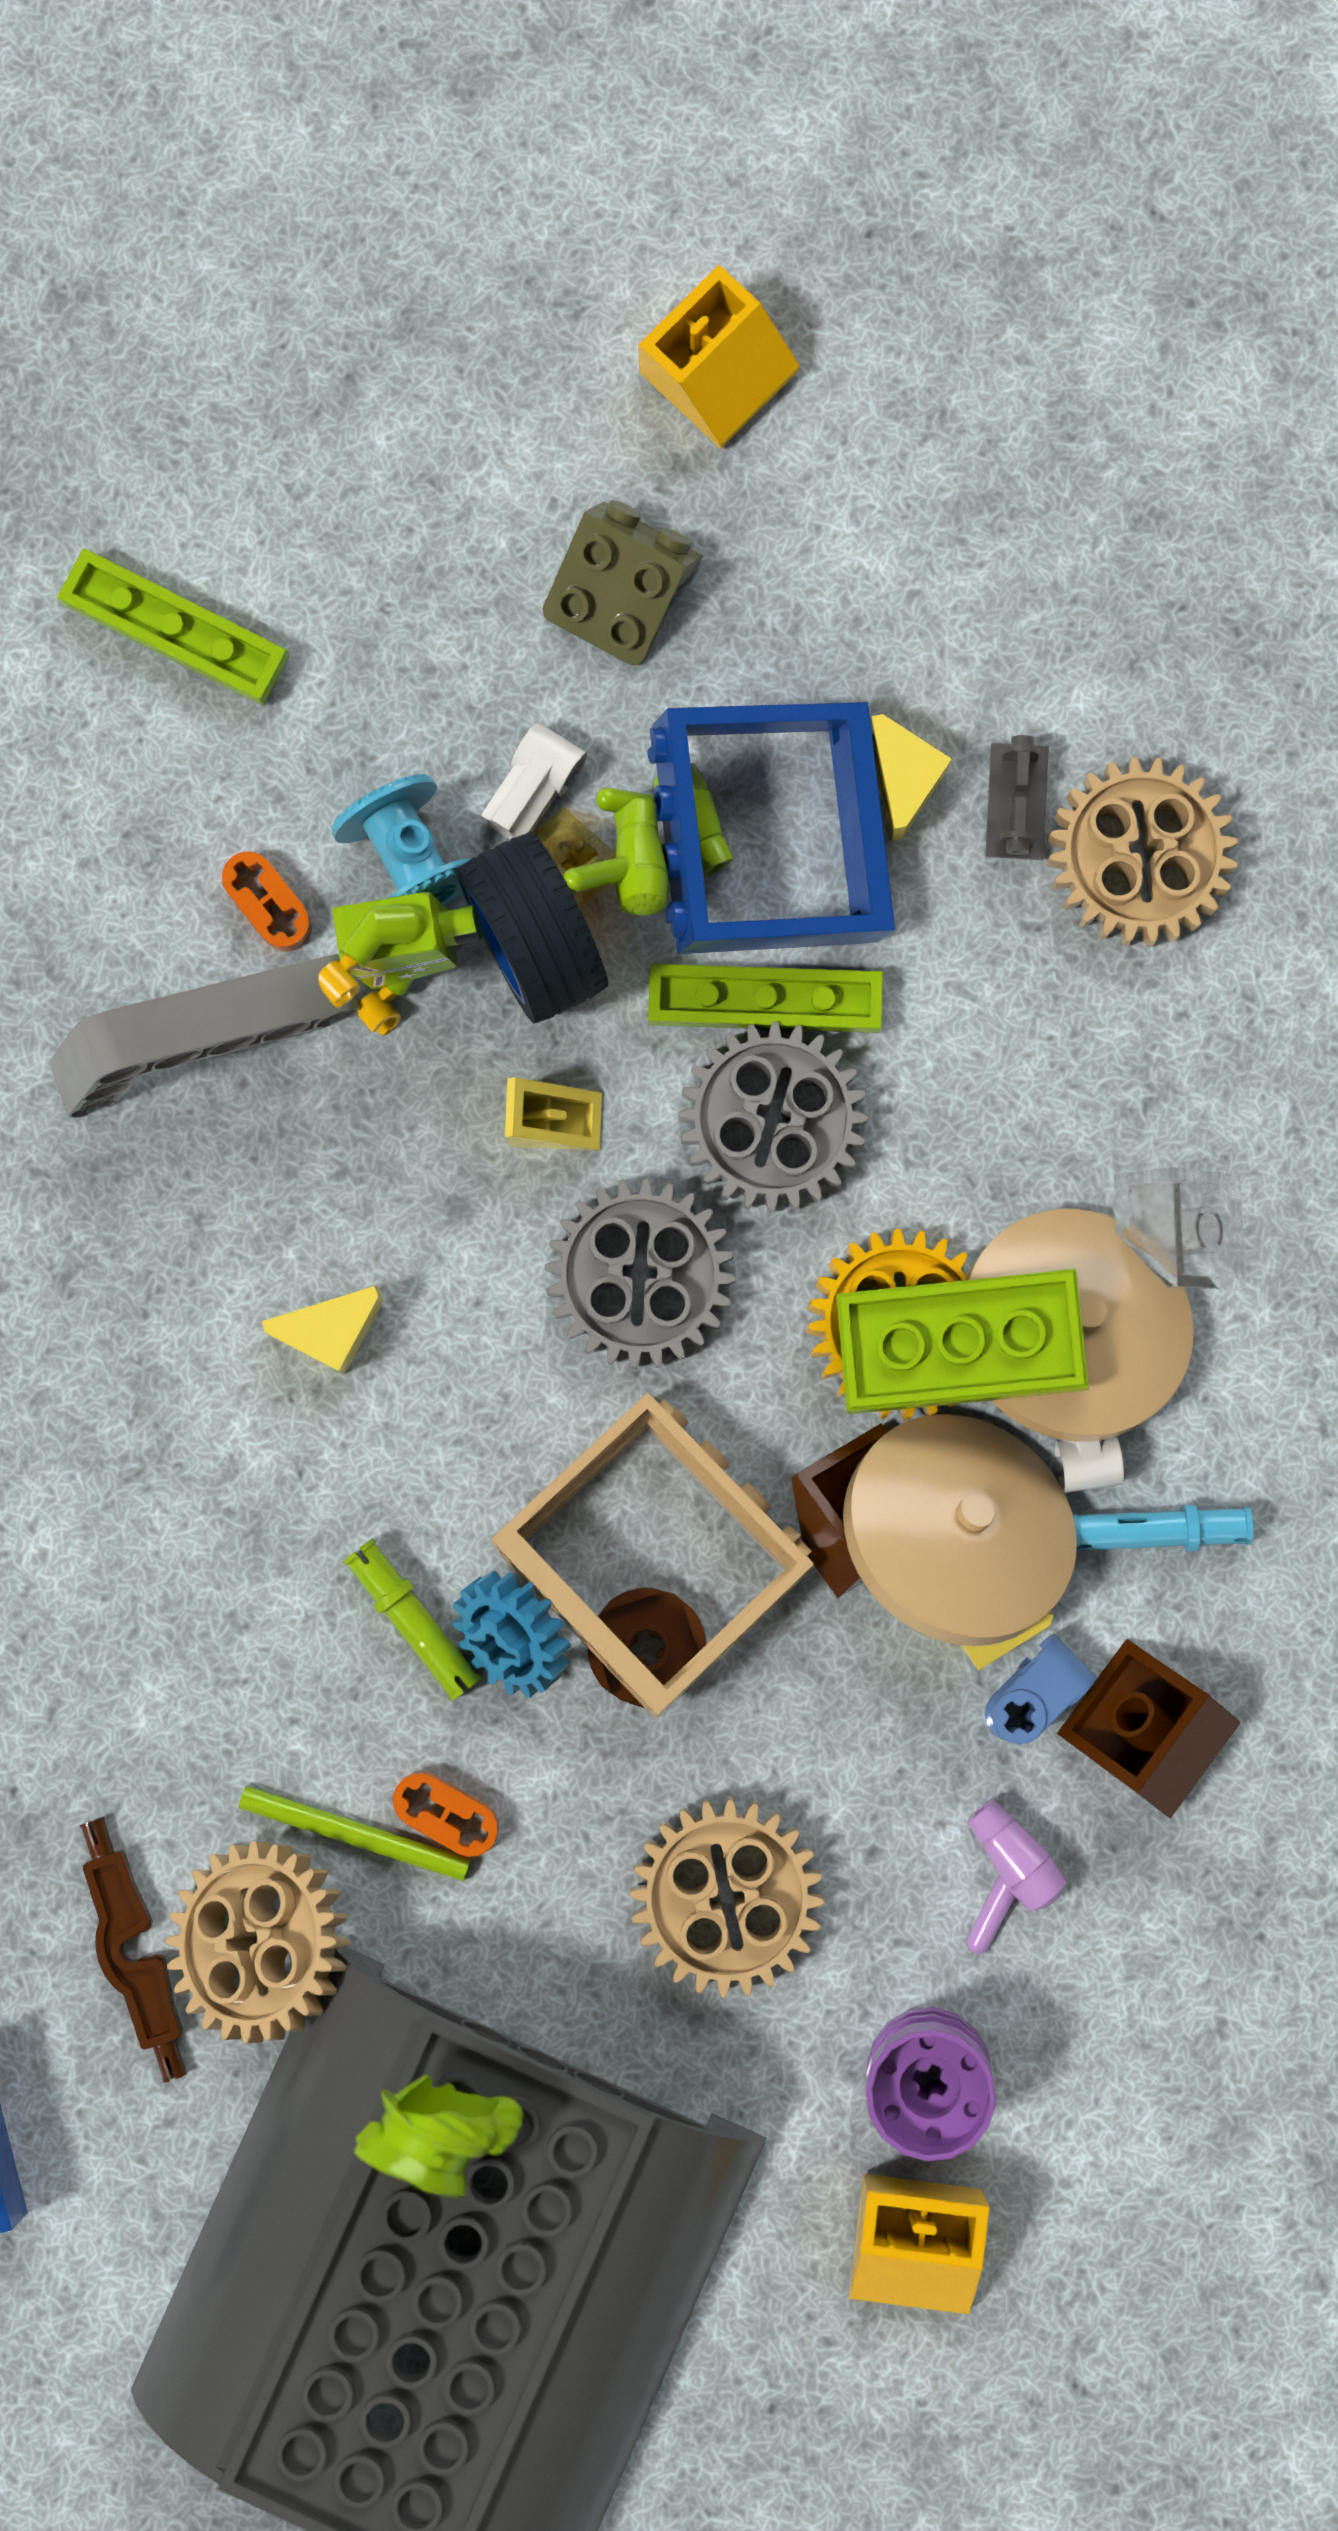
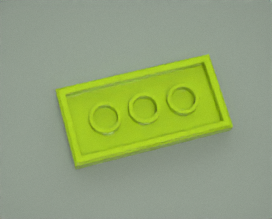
M1076 1269L836 1294L846 1410L849 1415L1089 1391Z

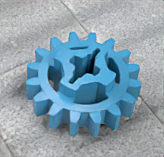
M491 1571L483 1578L479 1576L460 1592L462 1597L453 1603V1608L460 1616L452 1621V1625L465 1635V1638L458 1644L461 1649L471 1650L475 1657L471 1662L472 1667L477 1669L483 1666L488 1671V1683L493 1686L496 1682L502 1680L507 1694L514 1695L521 1689L526 1698H531L538 1691L543 1693L562 1677L561 1672L570 1664V1661L563 1653L571 1647L570 1641L558 1635V1631L565 1624L562 1619L551 1618L548 1610L551 1608L552 1602L549 1599L539 1602L534 1597L535 1586L531 1582L521 1588L518 1586L514 1573L509 1572L501 1579L496 1571Z

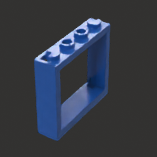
M868 702L667 708L652 725V728L649 729L651 747L647 750L649 762L656 764L659 786H656L654 789L653 801L657 805V821H663L665 843L661 846L668 870L672 901L667 904L666 923H671L673 937H676L677 954L865 944L878 942L895 931ZM829 731L850 915L709 923L687 736Z

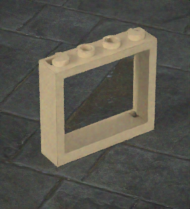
M647 1392L491 1538L493 1548L527 1584L531 1582L535 1586V1593L542 1600L549 1599L552 1602V1611L564 1621L570 1630L657 1720L811 1571L814 1563L807 1557L812 1550L800 1539L801 1535L789 1525L781 1530L765 1514L771 1507L764 1497L747 1482L740 1488L725 1472L729 1467V1463L724 1456L707 1440L699 1445L683 1429L688 1424L684 1415L677 1408L674 1409L665 1399L658 1403ZM645 1428L654 1435L783 1569L758 1596L664 1686L526 1541Z

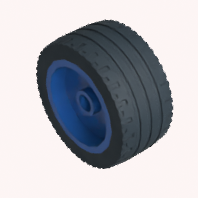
M533 832L511 838L510 841H505L495 846L494 849H489L479 854L478 857H473L456 869L459 875L460 886L468 905H475L478 910L484 940L509 988L533 1024L553 1018L556 1014L559 1015L569 1010L572 1006L575 1007L585 1002L586 999H591L609 986L602 958L576 900L551 855Z

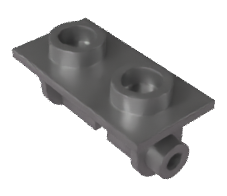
M1012 736L1011 744L991 743L985 857L1043 860L1049 746L1034 745L1035 738L1032 736Z

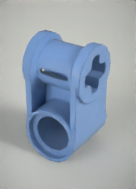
M1055 1633L1039 1644L1043 1650L1032 1661L1026 1657L1021 1662L1017 1671L992 1695L986 1704V1724L990 1731L998 1738L1019 1745L1032 1742L1061 1713L1074 1705L1097 1679L1096 1675ZM1008 1703L1016 1706L1024 1704L1027 1706L1022 1713V1717L1027 1723L1022 1729L1012 1725L1007 1728L1004 1726L1009 1719L1007 1712L1004 1710Z

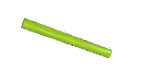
M249 1786L244 1788L238 1806L239 1809L463 1882L471 1858Z

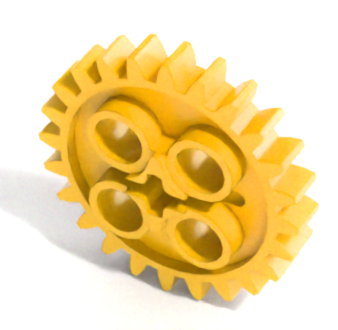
M899 1228L892 1232L889 1245L887 1246L884 1245L876 1232L871 1233L867 1239L868 1252L866 1253L856 1243H850L846 1248L850 1264L836 1257L830 1261L828 1267L836 1280L828 1277H819L815 1287L827 1298L811 1299L808 1303L807 1309L822 1316V1319L808 1324L806 1333L822 1337L823 1342L815 1346L811 1350L810 1355L817 1358L828 1356L831 1363L828 1364L820 1376L822 1379H826L839 1374L843 1379L836 1393L839 1398L845 1395L836 1294L857 1292V1287L863 1284H872L879 1289L896 1288L894 1282L895 1274L903 1276L904 1287L916 1286L921 1281H931L933 1283L963 1281L967 1277L961 1270L968 1256L965 1252L949 1260L945 1257L948 1240L943 1238L933 1250L926 1248L925 1231L920 1230L911 1244H905L903 1234ZM937 1406L921 1407L927 1416L937 1413ZM915 1408L900 1409L904 1421H909L913 1418ZM891 1410L878 1412L879 1418L885 1419Z

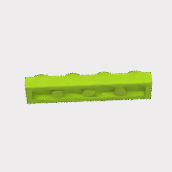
M85 548L82 549L56 597L61 605L261 706H264L290 657L287 649Z
M650 964L648 1025L748 1029V1025L753 1024L756 1029L770 1030L772 1023L778 1022L780 1030H794L797 1025L802 1026V1031L880 1033L882 1024L883 971Z

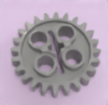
M778 1022L772 1023L768 1038H760L753 1024L748 1025L747 1042L743 1044L730 1032L725 1035V1042L728 1052L723 1055L710 1046L706 1049V1056L712 1065L710 1070L695 1065L691 1068V1074L701 1083L700 1088L683 1087L682 1097L695 1104V1108L679 1111L678 1114L680 1121L694 1124L695 1129L681 1136L682 1144L699 1145L700 1148L689 1159L691 1167L708 1163L710 1169L707 1171L703 1183L708 1186L720 1178L726 1183L722 1199L725 1201L732 1197L737 1190L745 1192L744 1209L747 1210L752 1207L757 1196L765 1197L768 1213H774L778 1197H786L793 1211L798 1210L799 1193L803 1191L817 1203L822 1198L819 1182L823 1180L836 1189L840 1186L841 1180L834 1170L836 1165L844 1169L852 1170L856 1162L845 1151L846 1147L863 1148L865 1144L864 1138L851 1131L852 1127L865 1125L869 1120V1115L852 1111V1106L859 1104L866 1097L865 1091H848L847 1085L854 1080L858 1073L857 1070L854 1068L839 1072L836 1066L841 1060L843 1051L841 1049L836 1050L826 1057L821 1054L820 1051L824 1041V1036L821 1034L809 1046L802 1043L803 1033L802 1026L800 1025L795 1027L789 1039L781 1038ZM755 1068L766 1074L770 1085L764 1093L752 1096L740 1090L736 1079L746 1069ZM787 1068L792 1074L783 1102L781 1116L789 1119V1123H779L776 1126L766 1164L763 1167H757L755 1165V1157L764 1131L765 1119L756 1114L758 1111L768 1112L782 1069ZM805 1084L815 1085L824 1093L825 1105L814 1112L803 1111L794 1102V1091L799 1086ZM737 1123L748 1127L754 1138L752 1145L741 1152L727 1149L721 1142L720 1134L728 1125ZM789 1139L798 1140L808 1148L809 1160L801 1167L789 1168L778 1159L776 1153L778 1146Z
M649 1178L643 1179L639 1194H631L625 1180H619L618 1197L613 1199L601 1187L596 1188V1196L599 1205L594 1209L580 1200L576 1202L579 1214L582 1217L579 1223L564 1218L560 1220L561 1226L570 1235L568 1240H550V1247L562 1255V1260L545 1264V1270L553 1275L560 1276L561 1282L548 1287L546 1292L548 1296L564 1297L566 1301L554 1311L556 1319L570 1316L575 1318V1322L567 1332L570 1339L584 1332L590 1335L585 1348V1352L589 1355L602 1344L607 1346V1363L610 1365L614 1364L622 1351L628 1353L632 1369H637L641 1355L646 1353L650 1354L652 1362L656 1368H659L662 1365V1350L668 1348L681 1361L684 1359V1349L682 1346L684 1340L688 1338L699 1347L705 1344L698 1330L702 1324L714 1329L720 1327L721 1323L710 1312L712 1307H730L731 1300L718 1293V1287L734 1284L735 1276L719 1271V1266L734 1259V1254L731 1251H716L715 1245L726 1236L725 1229L707 1231L705 1226L713 1215L711 1209L704 1210L696 1216L690 1212L695 1199L693 1193L685 1196L679 1203L672 1201L673 1183L668 1182L661 1194L657 1196L652 1195ZM646 1222L649 1225L647 1266L648 1269L657 1271L656 1278L647 1279L645 1282L643 1322L639 1326H634L631 1322L634 1285L632 1278L623 1276L625 1269H632L636 1264L637 1228L639 1223ZM618 1228L627 1233L630 1238V1244L623 1255L617 1258H608L598 1252L596 1242L598 1236L604 1230ZM673 1231L680 1233L687 1240L688 1251L682 1259L668 1262L662 1260L654 1250L655 1242L665 1232ZM610 1285L618 1287L626 1296L623 1310L612 1317L601 1316L595 1312L592 1301L597 1290ZM661 1290H674L682 1296L685 1307L678 1318L664 1321L657 1318L651 1311L652 1298Z

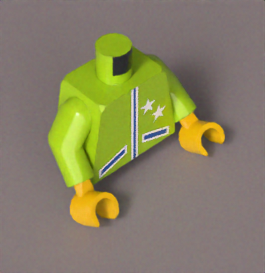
M426 892L332 908L340 961H333L320 971L318 977L319 986L324 995L337 1008L344 1006L359 992L361 985L353 976L372 990L381 988L379 991L372 992L360 1000L361 1009L358 1010V1015L371 1032L377 1031L380 1035H387L401 1020L400 1014L391 1005L392 1000L397 995L403 997L414 979L455 968L457 966L456 945L482 940L483 931L478 910L475 905L447 910L434 896Z

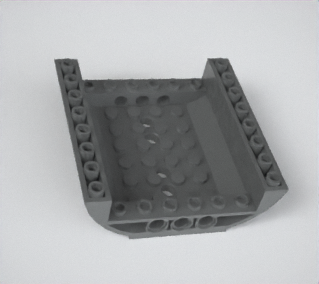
M346 1946L335 1949L334 1957L346 1965L345 1971L329 1972L327 1977L336 1987L337 1993L336 1995H317L316 1997L322 2006L323 2013L320 2016L303 2015L305 2029L302 2031H290L131 2387L135 2405L146 2423L162 2441L188 2464L217 2483L218 2490L306 2531H598L767 2138L714 2113H711L705 2126L379 1978L385 1964ZM423 2075H428L432 2078V2086L435 2087L451 2083L455 2091L466 2094H477L486 2098L505 2096L515 2099L522 2108V2127L515 2142L509 2145L502 2154L494 2156L486 2153L483 2157L471 2158L465 2170L468 2186L464 2197L454 2198L424 2192L405 2180L378 2171L360 2160L354 2153L357 2145L356 2136L370 2122H380L385 2112L381 2090L385 2089L396 2095L411 2082ZM495 2166L506 2175L508 2188L498 2197H483L473 2186V2174L481 2167ZM469 2225L475 2228L482 2239L480 2250L474 2255L467 2257L459 2256L452 2252L447 2244L446 2236L453 2227ZM409 2343L422 2346L429 2355L430 2366L420 2374L405 2373L398 2367L395 2360V2352L398 2348ZM381 2403L393 2404L401 2411L404 2425L394 2433H381L372 2426L369 2419V2411Z

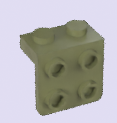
M611 500L609 504L602 502L583 513L543 605V615L555 625L623 662L636 666L646 659L679 586L693 577L703 555L690 548L692 542L683 534L664 527L658 531L639 521L641 514L633 507Z

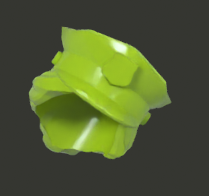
M423 2075L405 2086L396 2095L388 2090H381L385 2112L380 2122H370L356 2136L357 2145L354 2153L360 2160L378 2171L405 2180L424 2192L461 2198L464 2197L468 2186L465 2170L471 2158H480L486 2153L495 2156L506 2151L509 2145L515 2142L521 2130L522 2108L515 2099L505 2096L486 2098L477 2094H466L455 2091L451 2083L435 2087L432 2086V2078L428 2075Z

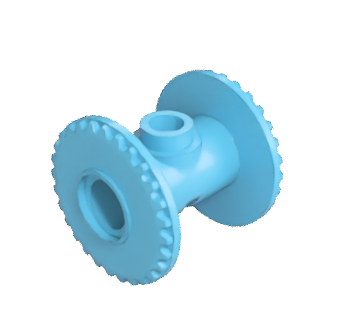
M416 774L400 778L366 794L346 808L334 820L331 831L335 841L338 843H351L369 837L398 890L389 898L426 892L434 896L444 906L463 894L456 869L472 858L457 860L446 865L434 845L431 831L422 823L416 812L437 791L434 779L426 774Z

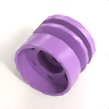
M935 2007L911 2009L888 2021L873 2040L866 2071V2096L869 2116L881 2138L901 2154L924 2161L952 2159L974 2147L989 2128L996 2103L989 2050L977 2029L958 2014ZM932 2065L938 2066L942 2082L932 2080L928 2087L921 2086L917 2069L927 2072Z

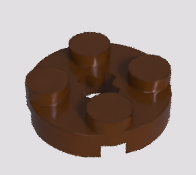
M653 1587L631 1589L611 1599L598 1615L601 1621L629 1650L630 1646L638 1642L637 1632L648 1630L652 1638L662 1637L665 1647L656 1651L658 1661L646 1664L643 1656L636 1657L663 1686L706 1646V1637L699 1617L692 1607L671 1592ZM588 1649L589 1663L599 1684L619 1700L643 1707Z

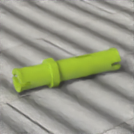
M372 1538L360 1547V1550L369 1560L368 1564L364 1563L357 1552H353L342 1562L345 1566L349 1567L376 1602L372 1606L379 1615L384 1612L452 1702L464 1693V1690L455 1680L456 1676L462 1679L468 1689L477 1683L481 1676L478 1673L476 1674L413 1593L412 1589L415 1587L408 1578L403 1580Z

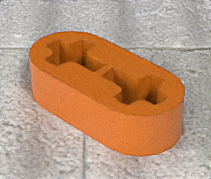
M248 851L232 856L225 864L222 872V884L231 899L265 942L273 949L286 952L302 947L309 939L312 931L311 918L304 905L270 862L261 854ZM246 866L252 872L257 871L259 868L263 869L264 872L259 875L258 880L268 894L258 900L247 887L239 891L236 890L235 887L241 882L240 876L237 874L241 868ZM274 903L286 916H290L295 912L299 915L293 922L297 930L294 935L287 937L285 933L279 932L273 936L270 933L275 928L276 923L267 909Z
M426 1771L413 1772L404 1777L395 1789L393 1808L398 1818L408 1826L457 1854L466 1857L480 1856L487 1852L495 1843L499 1833V1820L494 1810L486 1803L439 1776ZM425 1783L433 1788L429 1798L445 1808L442 1816L427 1808H424L418 1815L409 1811L411 1799L404 1795L407 1787L417 1790ZM453 1812L467 1820L472 1817L474 1812L484 1817L481 1828L488 1832L487 1838L482 1840L475 1837L470 1845L460 1840L463 1830L460 1826L447 1820L449 1814Z

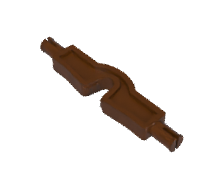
M103 1816L80 1825L92 1859L83 1865V1872L99 1918L95 1937L96 1954L106 1979L117 1991L124 1995L140 2047L144 2050L153 2047L163 2077L162 2081L166 2083L172 2081L174 2077L176 2080L188 2074L176 2039L183 2033V2027L174 2003L165 1957L162 1954L156 1953L152 1956H143L133 1960L129 1959L123 1952L124 1942L129 1938L138 1936L141 1932L148 1931L152 1927L153 1919L135 1883L124 1850L114 1852Z

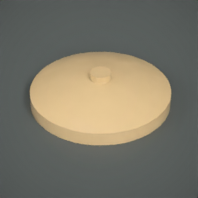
M1055 1209L1032 1214L1018 1220L1000 1232L978 1256L965 1280L1076 1269L1089 1391L991 1401L1017 1423L1048 1437L1075 1442H1090L1122 1435L1143 1424L1164 1407L1177 1391L1187 1372L1192 1355L1194 1326L1192 1311L1184 1285L1176 1270L1160 1249L1142 1233L1118 1219L1081 1209Z
M939 1414L915 1418L894 1427L884 1434L866 1453L851 1476L844 1501L843 1521L846 1543L852 1562L860 1578L875 1599L890 1614L913 1630L930 1638L956 1645L983 1646L1001 1643L1021 1635L1036 1625L1054 1608L1065 1593L1074 1570L1077 1547L1075 1523L1070 1505L1060 1483L1044 1461L1029 1446L1004 1429L991 1423L962 1415Z

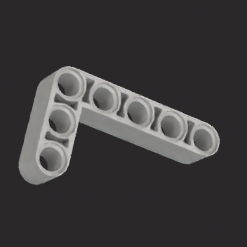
M339 954L107 1010L80 1021L49 1061L68 1117L80 1118L87 1116V1109L103 1103L106 1104L107 1108L114 1106L142 1075L331 1026L329 1020L347 1013L349 1018L357 1016L358 1010L361 1009L357 994L344 1006L337 1008L324 995L319 986L318 977L320 971L329 963L336 960L340 961Z

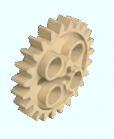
M1132 757L1127 765L1126 773L1122 775L1112 761L1104 769V783L1090 772L1083 781L1087 794L1072 788L1066 800L1073 810L1059 808L1054 816V820L1066 830L1051 831L1047 838L1049 844L1062 849V851L1051 854L1046 861L1048 867L1063 869V873L1053 881L1051 886L1053 889L1070 888L1072 893L1062 907L1064 910H1069L1081 905L1085 909L1079 922V926L1082 928L1091 923L1095 918L1102 922L1099 932V938L1102 940L1111 933L1113 928L1121 930L1122 946L1127 947L1136 932H1141L1146 947H1152L1157 940L1158 930H1162L1165 937L1172 943L1180 936L1179 922L1190 931H1195L1201 925L1200 917L1196 910L1211 916L1219 906L1210 894L1225 896L1231 888V885L1218 875L1231 874L1237 868L1236 861L1222 856L1223 853L1233 850L1238 844V838L1221 836V831L1230 824L1233 818L1231 815L1214 816L1212 810L1222 797L1216 794L1203 800L1199 792L1203 787L1205 779L1200 777L1189 786L1182 782L1184 766L1181 764L1169 777L1163 775L1161 758L1155 759L1148 772H1142L1137 757ZM1133 803H1139L1142 807L1141 836L1143 848L1147 851H1154V854L1145 866L1146 883L1151 895V902H1144L1141 897L1143 878L1142 857L1139 853H1130L1139 838L1137 819L1132 809ZM1160 810L1174 813L1180 821V831L1168 833L1161 830L1155 822L1154 813ZM1103 815L1117 818L1122 824L1123 836L1118 838L1106 837L1098 830L1096 818ZM1170 866L1181 870L1186 877V889L1172 890L1162 882L1160 876L1161 868ZM1110 871L1122 874L1128 880L1129 893L1114 895L1108 892L1103 885L1102 875Z
M728 1797L723 1813L715 1814L708 1799H705L702 1804L701 1818L695 1820L691 1813L683 1807L680 1809L681 1828L676 1830L664 1821L660 1823V1831L666 1840L663 1845L648 1840L644 1843V1849L654 1861L652 1864L635 1863L634 1872L646 1879L647 1884L630 1888V1897L646 1902V1906L632 1913V1922L639 1924L650 1923L651 1928L640 1937L641 1946L660 1944L661 1948L654 1958V1964L656 1967H659L670 1960H674L677 1963L673 1974L674 1982H680L691 1972L696 1974V1993L701 1994L709 1979L717 1980L720 1997L726 1998L730 1981L738 1980L743 1992L747 1996L751 1995V1977L759 1975L769 1987L774 1986V1977L771 1969L773 1966L778 1964L784 1970L792 1973L795 1968L788 1954L789 1951L795 1949L799 1952L809 1953L811 1950L808 1942L800 1934L802 1930H820V1922L807 1914V1909L823 1906L824 1898L817 1893L809 1892L807 1887L821 1881L822 1876L818 1870H803L802 1866L814 1856L811 1847L793 1850L792 1846L800 1834L796 1827L788 1829L781 1835L777 1832L781 1818L780 1813L777 1811L762 1822L758 1820V1803L752 1801L745 1814L741 1815L736 1814L733 1797ZM714 1844H719L722 1847L732 1891H743L744 1896H739L735 1899L736 1915L743 1940V1946L740 1949H735L731 1945L722 1903H711L710 1898L717 1896L719 1891L710 1851L711 1846ZM746 1845L759 1847L766 1855L764 1867L754 1875L739 1873L732 1864L735 1852ZM686 1859L699 1860L708 1870L707 1879L701 1886L696 1888L681 1886L674 1876L676 1866ZM758 1905L773 1907L779 1914L777 1926L766 1934L753 1932L747 1927L745 1922L748 1912ZM700 1918H708L715 1921L722 1931L719 1940L709 1947L695 1945L689 1940L687 1935L689 1926Z
M251 1841L250 1847L248 1845H230L229 1856L223 1854H212L209 1856L212 1871L193 1870L192 1875L198 1886L197 1890H179L178 1895L187 1905L185 1912L170 1913L169 1918L174 1923L180 1925L181 1930L180 1934L166 1938L165 1944L179 1948L180 1956L167 1964V1969L183 1971L184 1977L174 1987V1992L193 1994L185 2011L188 2014L205 2013L202 2022L204 2030L221 2029V2039L235 2040L242 2038L243 2043H262L263 2039L265 2041L285 2039V2031H302L305 2029L303 2015L320 2016L323 2013L322 2006L316 1997L317 1995H336L337 1989L327 1977L329 1972L346 1970V1965L336 1959L334 1953L335 1949L350 1945L349 1939L335 1935V1927L346 1921L348 1915L346 1913H332L330 1906L341 1893L336 1889L321 1890L328 1872L326 1869H309L311 1863V1856L309 1854H292V1846L273 1844L271 1847L270 1842ZM278 1893L280 1896V1909L276 1915L273 1901ZM227 1909L229 1914V1923L227 1929L225 1930L223 1926V1916L225 1910ZM288 1952L292 1958V1968L289 1975L285 1971V1958ZM236 1969H238L240 1974V1984L237 1991L234 1986Z

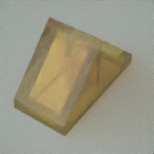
M565 807L533 832L551 855L562 876L568 869L615 858L614 851ZM609 885L571 893L580 909Z

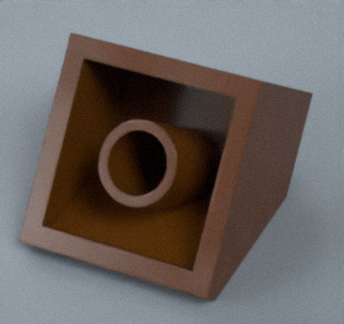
M1126 1639L1057 1734L1171 1819L1241 1722L1209 1694Z

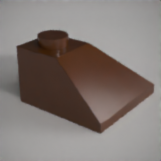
M882 1423L796 1473L791 1478L801 1539L812 1550L808 1555L809 1559L814 1563V1566L837 1598L863 1583L852 1562L846 1543L843 1521L844 1501L847 1487L857 1465L871 1447L888 1432Z

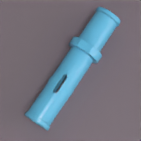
M1183 1505L1182 1511L1096 1515L1072 1514L1077 1538L1076 1552H1080V1550L1184 1546L1185 1552L1199 1551L1200 1545H1252L1253 1518L1250 1507H1242V1509L1198 1510L1196 1505Z

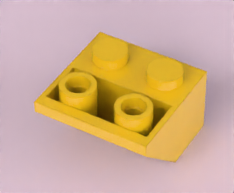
M718 265L638 344L639 373L720 450L800 370L799 363L762 304L721 265Z
M863 2173L849 2299L969 2314L983 2270L990 2207L983 2190L980 2188Z

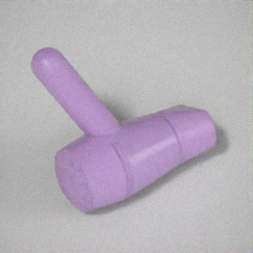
M994 1798L988 1800L972 1813L967 1821L999 1874L967 1938V1946L975 1954H983L990 1948L1014 1897L1030 1912L1038 1911L1054 1903L1062 1894L1067 1884L1065 1877L1053 1858L1049 1856V1853L1016 1820H1013L1012 1816Z

